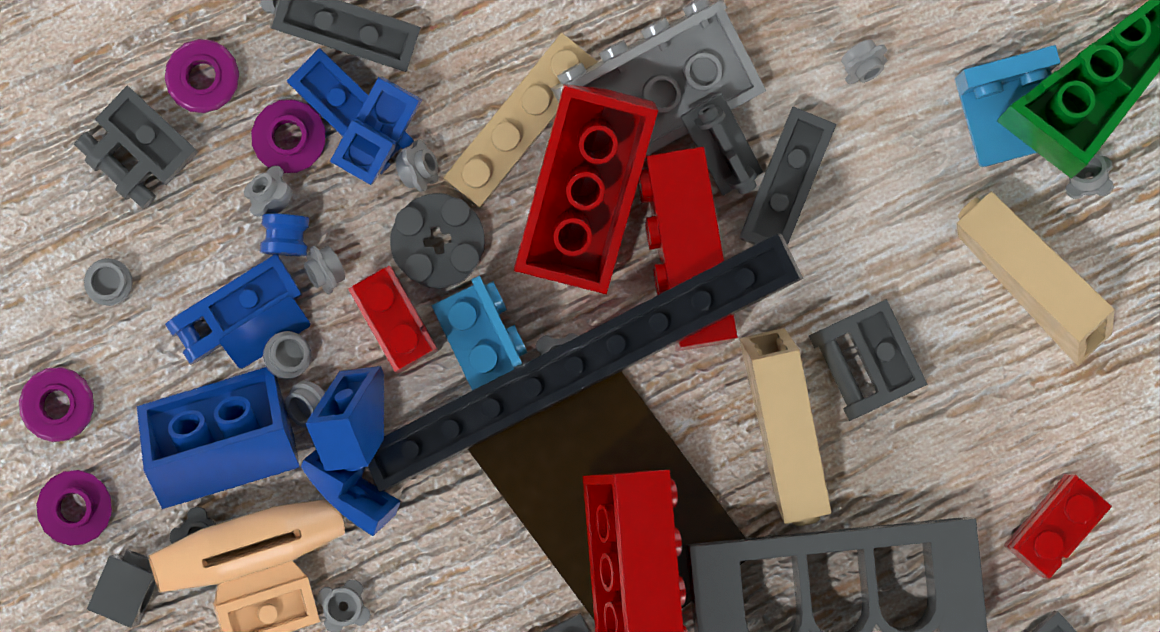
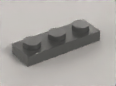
M278 0L270 24L271 29L407 72L421 29L417 25L341 0Z
M796 107L791 108L739 239L756 245L776 234H782L788 246L836 127L835 123Z

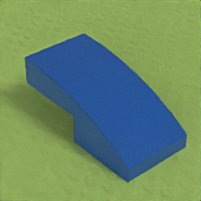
M378 77L358 116L349 124L330 162L372 185L406 131L422 99L386 78Z
M314 450L303 460L302 470L324 498L343 516L371 536H374L396 515L401 501L385 491L379 492L377 486L363 479L362 475L365 467L357 471H347L345 469L325 471L317 450Z

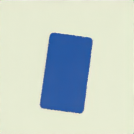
M287 296L220 338L219 343L237 367L243 369L263 356L266 343L275 334L284 331L299 334L309 328L311 323L293 297Z

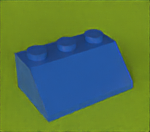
M267 367L137 406L143 470L162 509L300 468L295 437L278 379Z

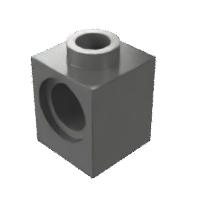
M126 550L124 556L120 554L110 555L87 610L130 628L140 625L156 587L149 557L131 550Z

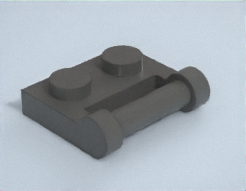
M887 299L809 335L814 349L820 348L847 405L843 410L849 421L928 385ZM846 333L849 334L876 393L865 398L836 338Z

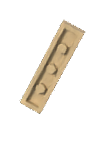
M561 33L443 179L481 209L555 118L558 101L551 88L560 83L557 75L579 63H583L585 69L598 63V61Z

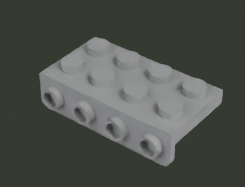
M724 0L692 1L682 8L685 16L670 24L665 17L646 26L641 30L644 38L628 47L624 40L609 46L599 53L602 61L585 69L583 63H579L557 75L560 83L551 88L558 103L564 84L608 89L654 101L658 114L646 156L688 134L689 132L680 116L715 95L722 93L732 110L766 92L725 11L727 6Z

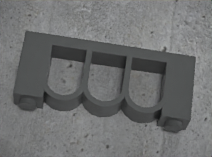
M958 517L686 544L694 632H750L745 620L740 561L788 556L792 558L797 609L796 621L789 632H823L815 623L812 613L807 555L857 550L862 610L856 625L846 632H872L874 627L881 632H988L976 518ZM922 543L928 595L927 608L923 616L913 625L904 628L892 627L882 617L879 607L874 548Z

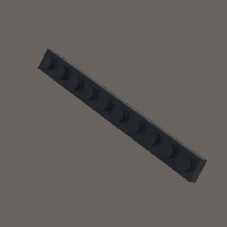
M776 234L384 436L382 444L368 465L379 492L387 491L804 279L783 235Z

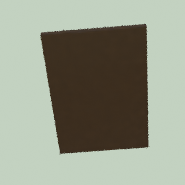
M622 371L468 449L593 619L594 608L583 476L631 471L670 470V477L674 480L678 493L677 505L673 508L674 524L679 530L682 540L681 554L677 557L679 576L682 577L686 588V600L684 605H681L682 608L691 602L686 544L745 539V536Z

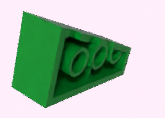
M1160 0L1147 1L1108 33L1081 51L1058 71H1055L1029 93L1010 105L998 118L997 122L1072 179L1088 165L1160 71Z

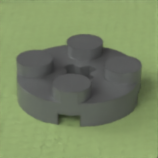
M428 194L414 199L397 213L391 230L390 246L397 266L412 281L428 288L443 289L462 283L477 268L485 250V234L479 217L463 200L447 194ZM440 228L442 234L451 235V243L444 245V253L436 254L433 247L425 248L424 240L431 237L432 229Z

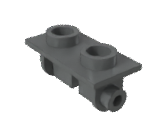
M722 93L715 95L680 116L696 147L704 146L708 170L723 196L734 189H738L740 194H746L756 188L755 179L763 173V170Z

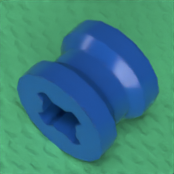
M290 214L262 215V225L266 228V237L260 243V253L278 254L279 256H307L308 246L303 242L304 232L309 228L310 218Z

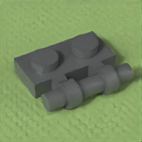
M128 85L95 118L108 133L98 142L91 134L85 132L74 144L86 156L85 162L94 171L101 170L117 185L115 190L125 200L131 198L142 209L148 207L156 197L144 185L148 177L153 174L167 186L199 152ZM121 145L139 161L130 171L113 156Z

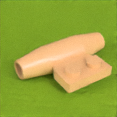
M326 499L278 505L200 529L149 555V562L160 593L217 584L213 606L221 632H292L320 622L309 579L293 560L344 535L345 526L341 513Z

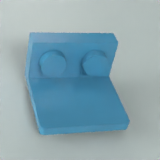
M1056 45L964 69L954 79L980 167L983 168L1037 153L998 123L997 120L1010 105L1052 74L1051 71L1061 63Z
M480 275L471 279L472 286L431 305L472 391L522 366L523 364L519 357L528 353L515 325L505 329L499 314L507 311L494 282L484 285Z

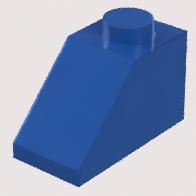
M381 366L339 371L305 423L325 471L341 469L357 471L367 467L384 440V372Z

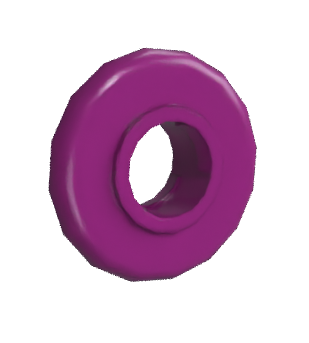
M197 39L184 43L172 53L166 64L164 80L169 95L177 105L190 112L208 113L220 109L231 100L238 88L239 70L236 59L226 47L213 40ZM199 64H208L213 67L216 74L213 84L203 90L191 87L189 75L192 69Z
M279 100L266 106L256 117L251 130L252 147L257 158L266 167L279 166L283 169L284 173H298L311 167L321 156L325 145V127L319 114L308 104L297 100ZM285 123L295 124L301 131L300 143L289 150L277 147L274 137L276 130Z
M63 367L46 368L32 375L23 386L19 398L20 417L26 428L38 438L50 442L68 441L81 434L90 423L94 411L93 392L87 381L77 372ZM59 390L68 396L70 407L64 417L53 419L47 414L44 403L50 393Z
M80 470L64 471L50 478L41 489L36 504L38 521L44 532L56 542L69 546L83 545L98 538L108 526L112 513L111 496L105 485L93 474ZM71 493L79 494L86 503L87 510L85 516L78 522L68 521L61 513L62 501Z

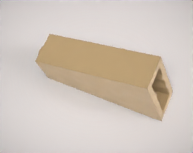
M992 191L982 200L976 197L964 206L958 214L960 220L957 222L960 240L1077 366L1080 365L1112 335L1115 309Z
M785 328L739 338L778 511L785 524L792 523L796 526H806L816 523L820 520V516L832 514L800 350Z

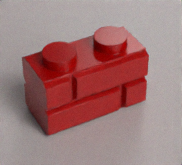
M390 265L348 288L395 373L399 374L439 351Z
M1065 474L1004 546L1039 577L1050 579L1063 564L1061 559L1068 558L1112 506L1077 475Z

